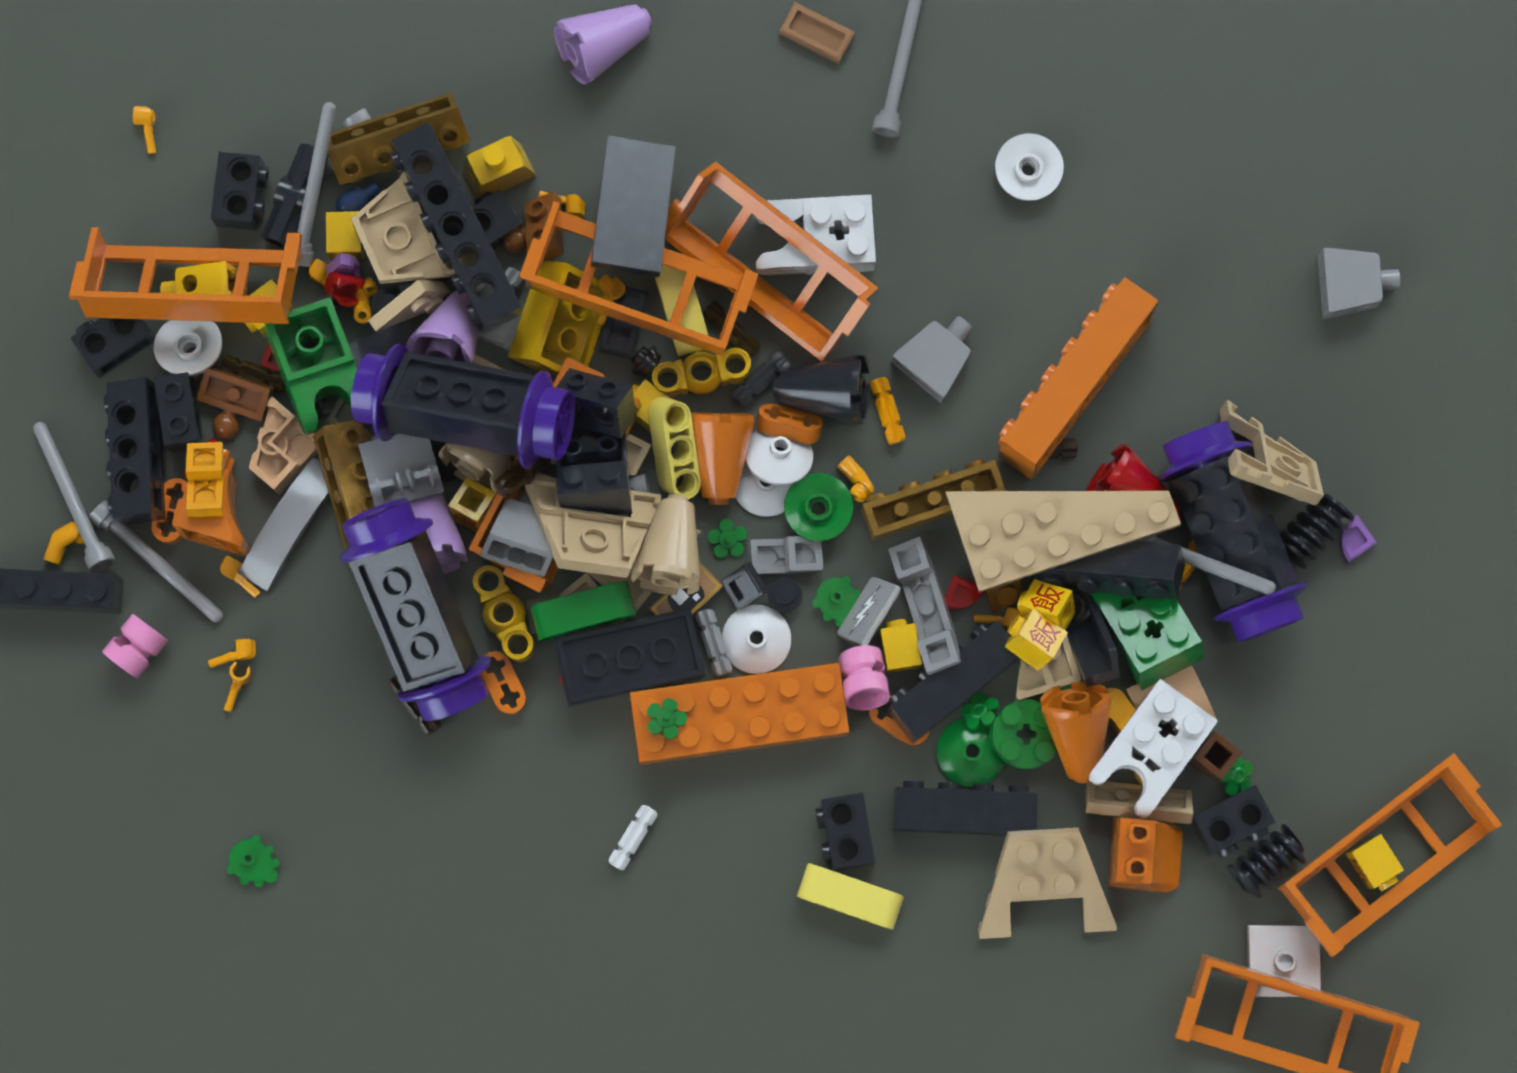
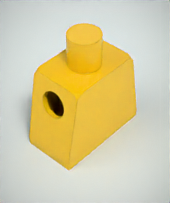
M507 136L466 156L463 174L475 199L489 191L493 194L500 189L502 192L536 176L522 145L512 136Z
M226 261L180 267L175 270V281L162 282L160 292L232 295L238 269Z

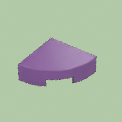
M340 253L326 266V276L330 272L361 277L360 262L351 255Z
M1358 515L1354 517L1353 522L1349 521L1347 523L1346 529L1342 532L1340 543L1343 558L1346 563H1349L1377 543Z

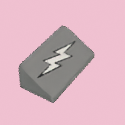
M877 577L870 578L837 631L838 636L854 647L868 645L901 592V588Z

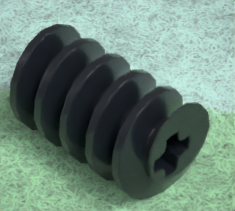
M1323 493L1324 496L1316 506L1307 504V513L1299 512L1297 514V522L1292 521L1287 524L1288 532H1279L1288 557L1302 569L1307 568L1302 559L1304 556L1311 560L1316 559V555L1312 550L1314 546L1322 551L1326 549L1322 541L1323 537L1331 541L1336 539L1331 530L1333 527L1340 531L1346 529L1341 521L1342 518L1351 522L1354 521L1353 514L1345 505Z
M1286 824L1281 825L1282 834L1277 831L1270 833L1271 842L1265 839L1259 841L1260 851L1253 847L1248 849L1249 860L1243 856L1237 857L1238 868L1232 864L1227 865L1229 873L1245 892L1252 893L1260 898L1261 893L1258 887L1260 884L1271 890L1273 888L1270 881L1271 876L1283 881L1284 878L1281 872L1283 867L1293 873L1295 869L1292 860L1296 859L1303 865L1306 863L1303 854L1304 848L1301 842Z

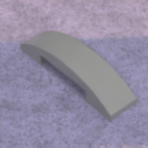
M313 457L294 480L265 523L238 574L269 592L287 564L286 559L322 503L325 505L330 497L320 460Z
M919 536L889 548L897 579L902 583L913 622L916 626L919 638L917 644L926 673L931 675L961 663L950 613L922 538Z

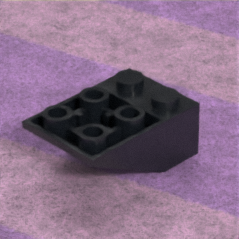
M574 426L565 455L562 459L556 460L557 495L560 507L611 515L632 513L626 431L622 438Z

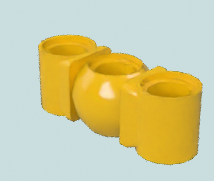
M740 348L728 349L722 356L713 355L708 352H696L689 355L683 362L682 359H679L674 363L663 362L658 364L652 373V382L659 391H662L670 398L678 394L686 395L688 391L698 395L708 394L715 391L720 385L725 387L728 384L743 383L751 373V359L748 353ZM732 359H739L745 364V368L742 372L733 374L727 370L726 364ZM698 366H706L711 370V375L708 379L699 381L693 377V370ZM664 373H672L678 379L674 386L668 388L661 386L658 380Z
M491 565L480 567L473 575L472 582L475 590L480 595V601L483 605V623L490 632L497 636L498 640L502 643L503 651L510 660L517 663L526 662L535 653V643L525 623V605L519 597L512 594L510 588L506 585L505 577L498 568ZM489 574L497 576L499 584L493 591L481 589L480 583L483 577ZM504 605L510 606L514 612L511 620L506 623L496 621V610ZM516 637H524L528 640L526 651L519 655L510 652V642Z

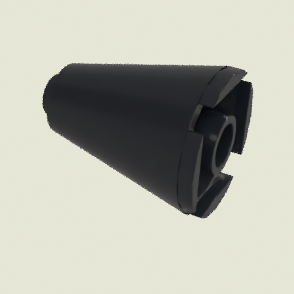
M854 355L782 369L780 376H775L774 397H779L780 403L853 424H863L862 419H866L870 393V384H866L865 376H863V373L869 374L868 359L866 355Z

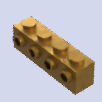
M453 92L333 131L331 133L328 156L339 185L357 183L367 176L394 170L395 166L389 153L394 151L391 140L427 123H430L443 151L455 150L462 144L470 142Z
M355 420L323 426L313 435L344 549L349 546V542L342 524L350 518L375 507L358 444L371 441V435L364 428L363 423L356 422Z
M979 459L966 464L965 470L952 473V470H946L933 475L932 481L919 484V481H913L900 486L899 492L887 495L886 492H881L867 497V502L862 504L861 511L872 542L953 516L945 492L1006 491L996 461L992 460L985 463L984 459Z

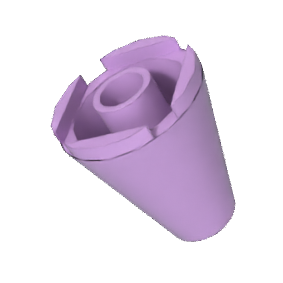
M633 4L561 19L555 23L558 26L554 28V36L563 61L565 62L570 59L575 67L570 73L579 83L585 85L596 79L650 34L652 20L645 8H640L638 5Z
M457 291L453 292L419 326L406 344L410 353L474 364L479 324L474 326L465 307L470 305L466 294L462 293L459 295Z
M443 493L410 501L416 518H431L433 521V525L426 532L443 573L447 574L461 568L460 561L463 560L465 563L468 561L467 551Z

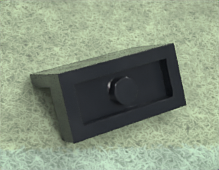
M1096 602L1089 604L1090 622L1069 627L1065 630L1068 632L1067 637L1086 687L1120 678L1117 650Z

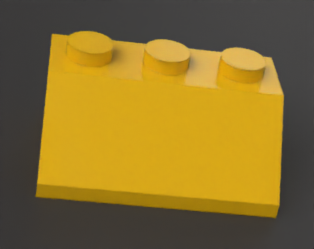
M544 261L538 276L578 289L584 271L566 262ZM593 277L588 294L604 299L605 293L599 287L600 280ZM530 289L507 357L531 369L547 371L550 375L556 377L567 357L589 366L602 327L601 324L596 322L599 313Z

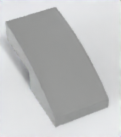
M788 536L784 539H756L747 542L748 563H752L759 576L823 570L822 542L810 541L801 536Z

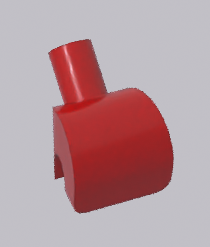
M330 272L326 276L324 290L327 295L325 299L331 298L334 308L338 305L352 307L359 302L355 295L357 289L362 290L366 281L359 276Z

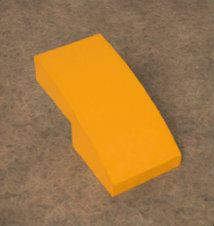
M223 442L187 443V516H223Z

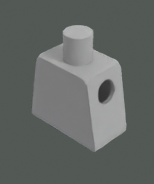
M1323 248L1317 255L1323 319L1376 308L1383 301L1382 291L1400 289L1399 270H1380V258L1377 253Z
M957 316L947 329L934 320L896 351L892 356L891 363L937 401L942 403L970 357L972 350L963 341L973 330V327L960 316Z
M522 495L518 501L511 498L506 499L488 535L480 557L544 577L553 555L529 496Z

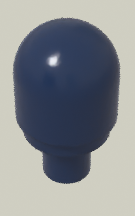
M374 181L362 190L359 186L352 187L339 196L336 201V211H360L381 191Z

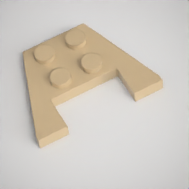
M422 161L416 164L414 171L418 174H427L432 170L433 165ZM405 171L388 189L379 193L351 218L380 284L445 278L455 274L450 262L443 264L435 248L437 244L432 232L428 234L420 218V214L423 212L418 201L412 202L404 184L409 182ZM466 253L461 256L459 262L463 266L471 267L478 262L479 257L474 253Z
M1226 400L1219 410L1221 422L1228 421L1231 430L1251 440L1255 454L1253 458L1235 448L1228 458L1230 474L1293 497L1298 501H1304L1316 506L1324 496L1317 462L1282 437H1279L1277 441L1270 438L1264 433L1262 423L1253 417L1246 421L1234 412L1238 406Z
M535 476L530 484L525 485L558 568L628 578L661 500L660 494L631 490L632 513L625 517L560 507L557 495V479Z
M1078 827L1007 832L995 872L996 876L992 890L986 901L982 922L979 924V939L1011 937L1010 902L1082 898L1083 928L1085 933L1117 931V925Z

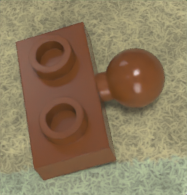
M551 192L525 202L526 228L515 229L501 238L503 248L508 252L518 253L527 246L528 253L532 239L540 240L553 201L560 203L559 211H562L561 198L555 192ZM555 227L543 262L564 254L562 229Z
M210 367L203 373L196 400L223 409V413L218 414L214 418L212 429L218 438L229 440L234 438L240 430V423L236 414L261 422L265 420L268 410L267 402L272 396L274 387Z

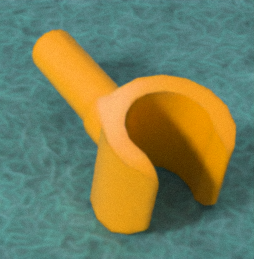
M135 106L133 109V124L144 125L148 154H155L156 147L153 136L155 113L149 107Z
M540 191L538 197H541L549 193ZM576 194L559 196L561 198V205H566L565 213L576 217H584L585 202L580 196Z
M315 259L309 268V276L313 281L324 286L327 264L319 259Z
M605 274L600 279L599 287L605 293V300L613 302L625 293V286L617 276L612 279L608 274ZM599 313L596 322L604 325L607 316Z
M225 556L220 565L221 573L243 587L253 598H256L260 591L245 577L238 574L243 563L230 556Z
M1007 607L1004 617L974 614V623L986 622L987 624H994L998 620L1004 628L1008 629L1014 619L1021 615V613L1017 609Z
M251 639L235 640L236 651L208 660L210 668L229 661L253 659L256 656V641Z
M234 662L229 670L232 684L223 709L228 712H232L241 687L248 684L252 679V672L249 666L245 676L240 678L235 676L238 662Z

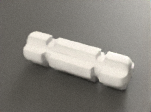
M642 805L635 815L637 817L635 822L631 821L618 843L619 848L617 850L614 849L609 857L608 862L619 870H624L631 860L629 858L631 853L635 854L648 832L647 827L649 825L652 826L657 818V812L647 805Z

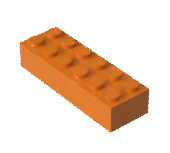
M1126 277L1122 279L1118 286L1114 283L1110 285L1101 299L1103 302L1099 307L1098 313L1092 310L1081 325L1083 329L1078 336L1079 338H1070L1061 351L1062 357L1058 362V366L1051 364L1040 379L1042 383L1038 388L1039 391L1037 393L1031 391L1020 405L1022 410L1018 415V419L1015 421L1010 418L999 434L1001 438L997 443L1000 445L998 457L1031 481L1153 320L1159 300Z
M839 663L630 692L640 765L848 736L849 734ZM673 699L678 704L675 712L683 711L686 713L687 722L684 726L677 727L679 732L677 737L666 739L663 735V729L658 735H653L649 732L647 726L653 719L647 715V709L651 704H659L662 708L664 700Z

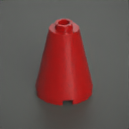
M1125 443L1120 444L1110 453L1115 457L1114 460L1110 461L1107 465L1102 462L1085 490L1169 491L1132 448ZM1171 494L1175 509L1181 522L1183 514H1181L1180 511L1182 508L1177 499Z

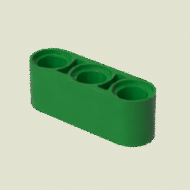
M628 581L603 585L530 606L539 642L615 623L637 615Z

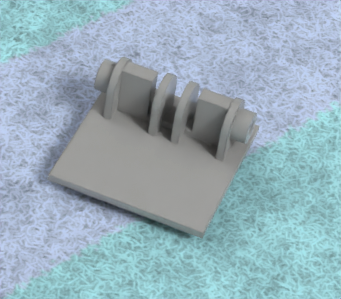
M398 433L387 442L376 439L358 444L375 507L401 498H408L410 502L444 492L430 439Z

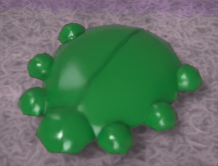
M844 576L843 578L832 577L822 582L817 589L816 599L812 601V605L815 608L820 607L821 611L824 612V621H829L833 618L837 627H841L861 594L859 589H853L850 585L851 578L849 576Z
M253 835L250 839L241 840L232 847L229 854V866L226 869L227 874L232 875L235 873L240 877L242 885H247L249 881H254V886L257 888L263 886V881L270 884L277 880L278 873L274 868L280 864L277 858L271 857L274 847L271 845L265 846L261 843L259 835Z

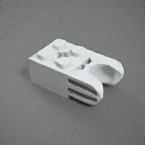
M871 195L768 200L770 204L858 272L874 271L876 257ZM753 215V217L759 224H765L755 215ZM834 230H842L846 234H844L843 240H836L835 234L830 233H834ZM789 242L780 250L761 254L756 260V271L761 275L804 273L806 275H813L819 267L818 264Z
M1159 679L1089 774L1088 780L1095 785H1101L1117 770L1130 769L1140 776L1143 786L1141 796L1134 806V811L1143 820L1152 813L1218 720L1162 679ZM1169 723L1173 727L1174 736L1169 734L1166 738L1162 737L1159 734L1162 728L1158 727V724L1165 725Z

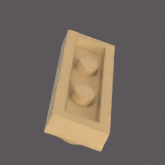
M1108 781L1101 785H1095L1092 782L1086 783V813L1141 819L1135 814L1134 806L1141 796L1143 785ZM1169 788L1152 813L1145 819L1191 824L1193 817L1192 790Z

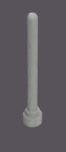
M922 0L908 1L885 106L875 116L872 128L873 132L882 136H899L902 121L899 119L900 114L897 113Z
M327 102L322 107L297 233L302 234L300 250L303 258L299 260L298 266L310 267L315 253L312 250V244L309 242L336 113V106L332 102Z
M37 422L33 426L34 433L87 547L84 550L86 565L90 572H99L107 569L115 563L114 555L109 546H105L104 542H99L47 425L44 422Z
M108 499L102 501L92 511L88 518L98 529L104 528L106 531L110 529L211 621L219 622L222 620L223 613L217 606L128 526L112 518L108 507Z
M1156 534L1136 540L1172 544L1157 538ZM1181 547L1185 564L1269 595L1275 591V584L1270 580Z

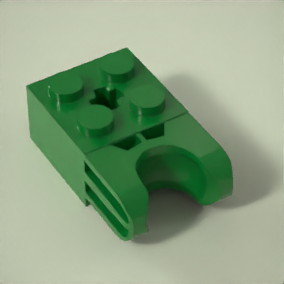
M331 298L290 310L288 316L289 324L264 323L267 340L300 427L305 435L315 433L318 430V416L315 408L320 399L327 396L340 397L351 409L352 386L357 368ZM310 343L313 349L304 348V344Z
M1099 592L1089 594L1093 603L1096 602L1117 651L1141 690L1156 684L1159 679L1164 680L1204 659L1202 640L1177 600H1155L1150 597L1131 595L1121 597L1116 594Z

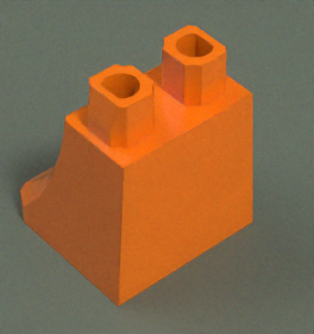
M223 449V516L188 517L186 512V486L173 526L183 539L246 557L251 548L242 534L236 514L237 481L232 475L236 460L230 457V451Z
M1113 817L1108 888L1168 893L1176 889L1180 881L1182 829L1176 824L1169 822Z

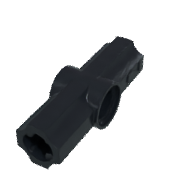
M300 143L287 176H283L279 181L273 198L274 207L261 235L262 239L280 248L285 247L287 233H297L315 147L310 144Z

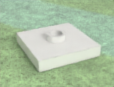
M1247 926L1248 968L1321 990L1320 942L1308 926ZM1258 985L1255 997H1299L1263 985Z

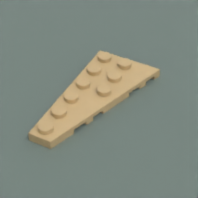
M1169 491L945 492L979 593L1181 525Z

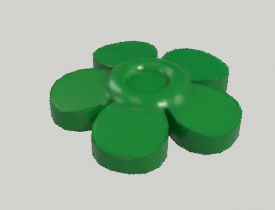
M721 520L719 522L721 532L717 529H711L707 536L710 543H719L714 547V554L719 558H725L729 548L733 556H740L744 552V546L737 541H743L747 538V531L744 527L738 526L733 530L734 524L732 520Z
M977 693L971 698L973 705L967 703L962 706L960 713L966 719V726L971 730H977L981 726V721L987 727L993 725L996 719L993 712L999 709L1000 704L995 697L986 698L983 693Z
M664 700L662 708L656 703L648 707L647 715L653 719L647 726L651 734L658 735L663 729V735L666 739L677 737L679 733L677 727H682L686 724L687 715L683 711L675 712L678 705L675 700Z
M1239 757L1224 778L1220 780L1226 782L1224 785V792L1233 796L1237 794L1238 790L1244 791L1251 786V780L1246 777L1253 773V765L1250 761H1243L1242 757Z

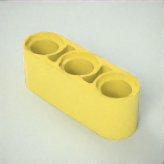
M662 265L660 276L655 277L666 319L670 322L686 273ZM693 285L679 326L709 336ZM673 339L678 357L703 350Z
M666 396L658 397L653 400L648 409L658 483L660 488L666 493L679 494L691 499L699 492L701 487L691 412L689 407L682 402ZM670 408H673V415L670 418V420L667 421V412L670 410ZM675 442H678V448L674 454H671V448ZM682 475V483L676 488V481Z
M810 863L807 864L796 896L891 930L894 929L904 900V896Z

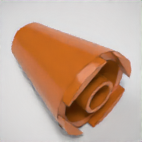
M691 413L701 479V497L708 498V504L729 505V498H736L754 427V415L745 413Z
M1080 681L1071 682V689L1060 691V685L1052 687L1044 692L1040 698L1041 710L1068 778L1077 783H1090L1091 781L1088 780L1089 774L1104 755L1111 707L1110 692L1107 694L1106 687L1101 684L1086 687L1085 682Z

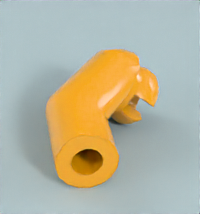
M370 277L365 279L366 282L363 289H357L355 294L359 302L353 306V317L356 322L361 324L367 323L371 318L370 296H373L379 290L374 279Z
M848 455L837 465V468L854 485L850 489L852 498L857 502H864L867 497L873 495L874 485L861 466Z
M69 522L52 533L43 560L60 565L66 546L73 542L78 544L84 543L75 522Z

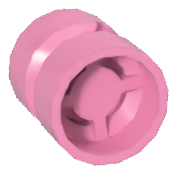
M132 613L121 627L122 635L120 637L114 636L102 650V653L138 680L150 665L148 658L150 656H157L169 641Z
M869 645L855 646L842 652L838 657L841 679H844L842 685L845 705L853 710L865 711L873 710L886 704L890 699L887 677L884 675L883 652L879 648Z

